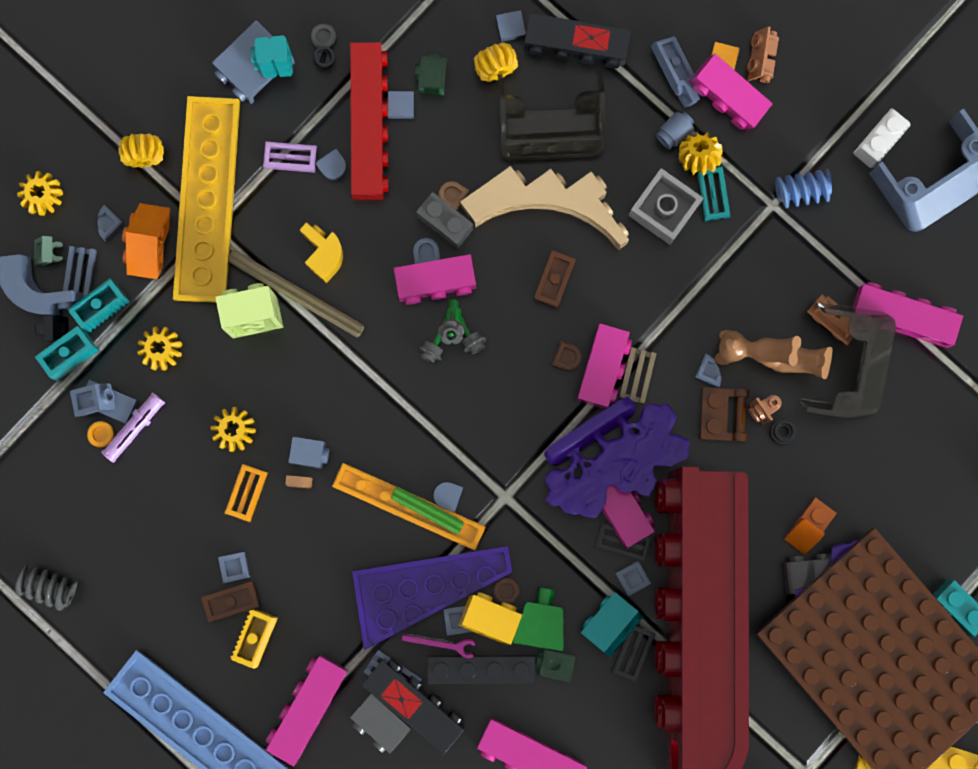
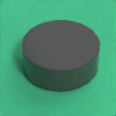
M318 24L311 31L312 44L316 49L321 46H327L332 49L337 41L334 28L328 24Z

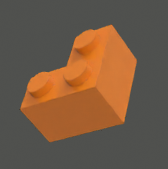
M139 203L135 213H131L129 226L124 227L122 242L126 243L123 253V264H126L127 275L158 279L164 265V242L170 231V208Z

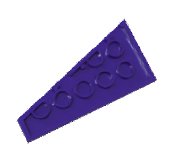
M508 546L352 571L364 650L512 573Z

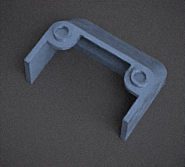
M965 109L959 111L948 122L962 141L961 152L967 163L927 189L916 177H906L897 183L883 161L869 173L902 223L910 231L918 232L978 194V128Z

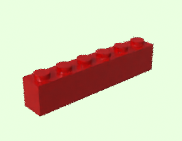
M381 42L350 43L351 195L353 200H384V192H389L388 176L384 177V167H388V151L383 150V142H388V126H383V116H388V101H383V91H388V78L383 76V66H388L387 51H383Z

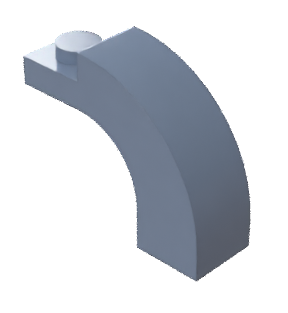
M20 254L0 257L1 288L6 296L23 310L40 315L60 316L59 309H69L83 298V293L73 290L52 293L41 291L33 279L31 257Z

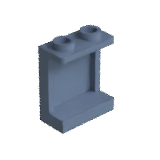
M257 20L212 62L216 69L214 72L215 76L223 84L229 82L234 87L232 90L233 94L241 102L246 99L250 104L254 102L253 97L273 79L264 78L260 70L255 71L254 63L251 61L250 47H255V39L260 37L272 38V35Z

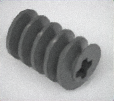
M27 563L17 579L16 594L18 596L25 594L29 600L35 597L37 603L45 601L47 607H52L55 604V608L58 611L67 608L76 592L77 581H74L69 587L67 586V577H64L59 583L57 582L58 574L54 573L48 579V570L45 569L41 575H38V566H34L31 571H28Z

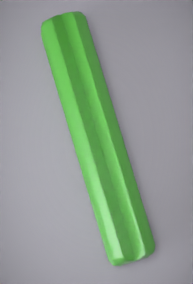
M396 487L391 495L392 500L455 534L460 533L464 522L400 487Z

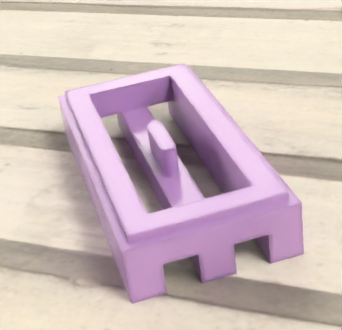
M266 141L263 167L264 169L315 173L317 146ZM270 149L311 152L310 156L270 153ZM269 159L310 162V165L269 162Z

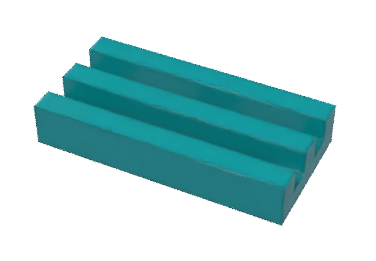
M723 166L716 167L714 173H717L723 208V212L720 213L713 178L714 173L707 170L705 174L708 178L713 214H710L704 176L701 172H696L699 193L703 197L701 205L704 222L713 219L730 218Z

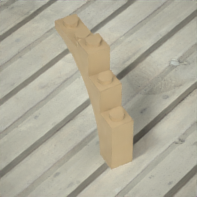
M510 166L460 201L461 209L475 227L493 217L510 211L531 208L548 209L570 214L589 223L604 234L618 250L629 241L627 229L622 223L617 224L612 217L614 213L606 202L601 203V200L605 198V189L607 187L600 176L595 177L592 172L565 189L567 184L559 173L554 174L551 169L525 186L526 180L519 170L514 171Z

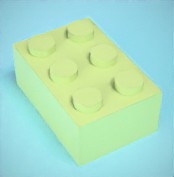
M263 283L249 285L248 290L240 292L237 289L225 290L221 292L222 296L215 297L221 327L232 338L284 328L278 299L270 287L264 286Z

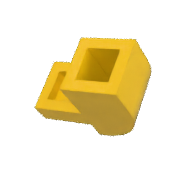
M305 223L300 232L317 248L305 264L327 284L341 267L343 261L342 246L333 232L325 239L326 233L317 225L311 227L308 223Z

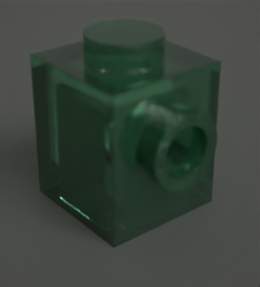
M433 53L421 56V64H416L415 79L419 80V93L444 95L447 58Z
M544 648L543 654H537L535 668L539 669V676L570 683L576 656Z

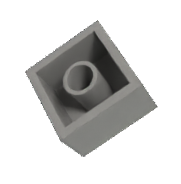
M661 168L635 203L628 216L671 245L700 205L703 197Z

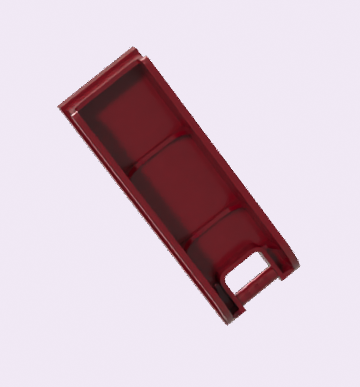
M680 467L668 472V479L657 481L655 487L656 513H668V533L656 534L655 539L656 566H668V588L656 587L655 591L656 619L668 621V641H656L655 643L656 673H662L663 677H668V695H656L655 725L656 727H662L663 733H668V769H742L749 750L748 476L744 472L699 471V467Z

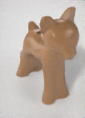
M723 330L719 334L721 339L719 352L715 355L714 360L720 365H727L730 362H737L745 357H751L764 366L780 373H809L826 379L832 359V347L817 350L805 349L800 347L801 338L799 336L787 339L762 338L750 342L740 332L735 330Z

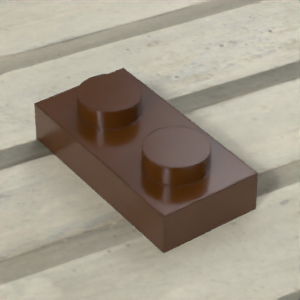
M552 250L534 300L558 308L576 259Z
M253 581L201 597L208 623L260 607Z

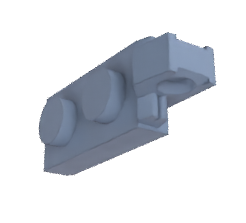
M672 36L654 42L651 48L672 90L678 96L684 108L694 105L700 100L697 92L693 89L694 85L689 82L694 73L676 37Z

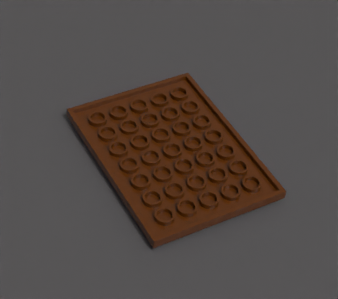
M871 528L755 633L871 769H927L978 722V647L876 528Z

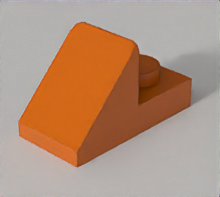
M813 498L783 540L803 555H806L825 535L824 530L837 513L819 499Z

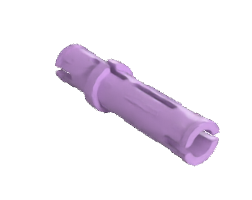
M152 392L138 410L135 409L132 412L133 416L101 453L114 463L145 425L149 426L151 423L150 419L165 402Z

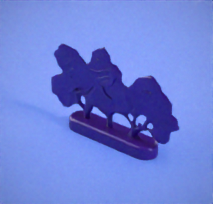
M626 397L553 443L544 453L545 458L551 465H559L572 457V461L567 470L555 469L546 474L545 483L549 488V492L545 501L549 502L551 506L560 505L564 513L596 518L606 504V491L610 485H616L620 492L631 493L632 491H637L640 495L650 496L657 482L653 472L654 466L672 467L686 460L689 456V440L678 434H670L677 418L674 411L668 404L660 406L648 403L643 408L641 417L636 423L627 422L635 414L636 405L630 397ZM619 425L622 426L623 436L620 438L611 439L610 441L603 438L605 434ZM631 428H638L639 433L635 434ZM597 440L602 447L600 455L593 459L582 458L580 451ZM584 462L591 463V466L585 467ZM577 463H580L582 475L576 479L574 478V469H577ZM569 472L570 479L567 480L565 474Z

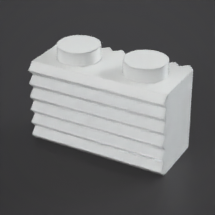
M891 108L853 152L854 155L868 167L874 168L910 127V122Z

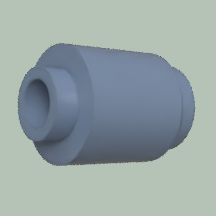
M675 112L659 128L656 137L664 147L670 150L673 146L677 147L687 135L694 131L692 125L694 121L686 112L682 114Z

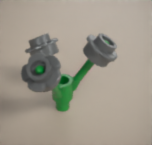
M452 299L448 301L446 317L443 324L440 325L433 343L425 341L422 347L419 346V350L422 352L420 357L431 363H434L435 360L441 361L442 358L440 356L443 350L438 347L440 340L448 345L451 343L458 344L462 341L465 347L463 351L471 352L473 355L485 348L484 342L486 338L485 336L482 337L479 331L473 334L470 332L463 317H461L458 300ZM465 333L467 337L462 341V335Z

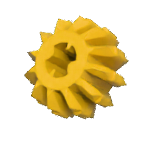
M502 42L480 51L474 57L477 75L480 76L482 81L491 82L511 74L518 67L515 50L512 49L510 44Z
M696 132L695 137L687 135L685 141L681 142L679 147L680 163H683L684 170L691 169L693 175L696 172H701L704 176L707 170L714 173L716 166H720L722 160L721 144H718L717 137L709 138L708 132L704 136Z
M131 134L119 141V156L123 165L131 166L132 168H143L158 165L163 160L162 142L156 135Z
M36 171L35 178L29 174L26 175V179L29 181L27 184L24 182L19 183V186L24 189L17 193V196L23 199L20 205L23 208L28 207V212L31 214H35L38 211L39 215L44 216L46 209L51 213L55 211L52 206L54 203L61 205V201L56 198L63 195V191L58 189L60 182L57 179L52 180L53 176L50 173H46L43 176L40 171ZM39 190H43L42 193L44 195L41 198L37 194Z
M153 327L152 336L147 331L143 333L147 338L146 342L143 340L138 341V344L144 347V349L137 351L139 356H145L142 360L144 365L151 363V369L156 370L160 364L161 369L165 371L167 370V362L173 366L177 364L172 359L173 356H182L181 352L175 350L182 347V343L175 341L178 335L175 332L169 334L167 327H164L161 333L157 327ZM157 344L162 345V348L165 349L162 354L159 352L155 353L157 351L155 348Z
M236 407L232 408L231 416L226 409H223V419L218 416L214 417V420L219 422V426L213 425L211 430L219 431V433L214 435L212 439L214 441L221 440L219 444L221 449L228 445L229 451L234 452L237 443L238 448L244 450L245 445L242 441L245 440L251 444L253 440L247 434L256 433V429L248 428L249 425L254 423V419L248 418L245 420L248 414L245 410L238 416V408ZM232 423L235 426L239 425L235 436L227 432L231 429L230 425Z

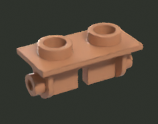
M769 26L755 31L752 37V53L747 66V81L760 78V82L770 83V79L773 78L775 60L768 59V55L776 56L779 37L777 32L770 31L771 27Z
M822 294L815 300L807 312L816 322L832 332L836 339L848 345L854 335L856 336L862 329L859 325L860 322L847 311L839 317L837 313L842 307L829 296L825 297Z
M771 395L762 401L756 398L748 403L750 406L748 411L755 422L760 421L763 425L773 420L771 414L781 407L782 402L776 395Z

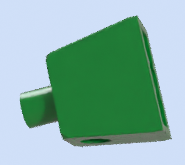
M539 587L537 602H525L521 613L522 617L512 641L513 643L563 651V607L552 605L554 590Z

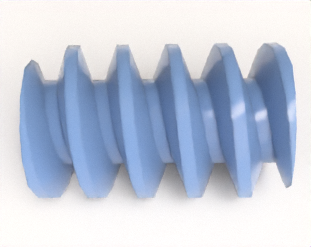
M826 169L824 174L821 170H818L814 176L811 172H806L804 178L801 174H796L794 180L790 175H787L784 178V182L780 177H776L775 189L778 201L783 202L785 208H789L790 200H793L795 206L798 207L802 198L806 205H809L810 197H813L817 204L820 201V196L823 195L826 202H829L832 193V181L829 170Z

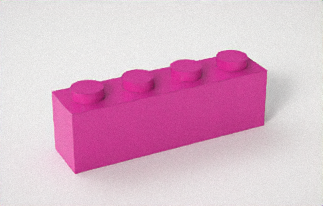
M867 282V284L858 287L850 315L855 319L945 348L955 345L963 315L957 314L956 309L948 306L938 308L932 306L931 301L922 298L913 300L907 298V294L901 291L892 290L888 292L881 290L882 286L876 283Z
M320 655L318 659L313 657L305 672L309 673L304 683L299 681L292 693L296 697L291 706L286 704L279 716V719L283 720L278 730L273 728L265 742L269 746L266 751L295 766L349 670L323 655Z
M492 717L477 745V749L481 750L479 755L493 762L495 758L505 762L503 767L506 769H587L586 764Z

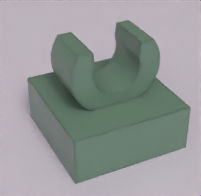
M41 236L35 239L34 266H46L52 262L57 263L63 260V257L55 256L52 252L53 248H61L63 244L61 242L52 243V237Z

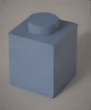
M293 437L288 463L322 469L323 463L327 464L330 449L325 448L326 443L324 441Z

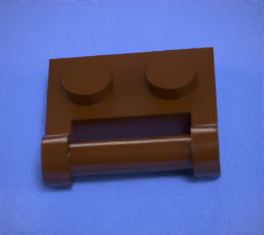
M702 388L699 440L747 442L745 417L746 398H749L748 389ZM728 398H736L734 433H727Z

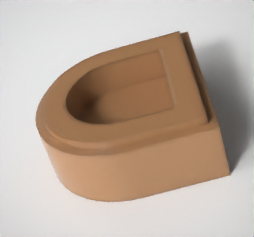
M453 181L446 182L439 190V197L456 211L460 207V201L469 194L468 189Z
M286 475L285 485L287 487L310 488L312 487L313 478Z

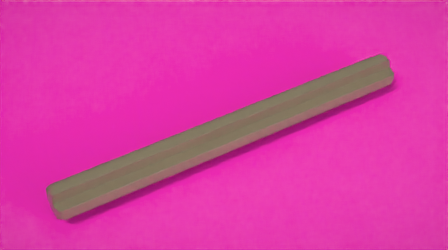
M236 250L230 253L228 257L230 264L351 335L359 337L364 331L365 327L363 324Z

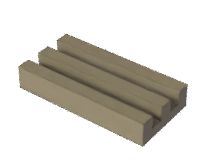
M633 347L630 348L619 398L630 397L633 402L645 404L657 353L638 350ZM638 355L639 360L631 394L628 395L626 390L634 356ZM647 357L649 362L641 395L636 397L644 359Z

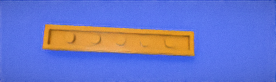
M342 463L332 487L474 551L485 530V526L419 497L464 522L460 533L455 534L392 500L391 495L396 486L345 463Z

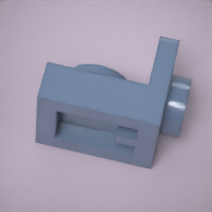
M92 384L70 391L75 417L116 408L111 384Z

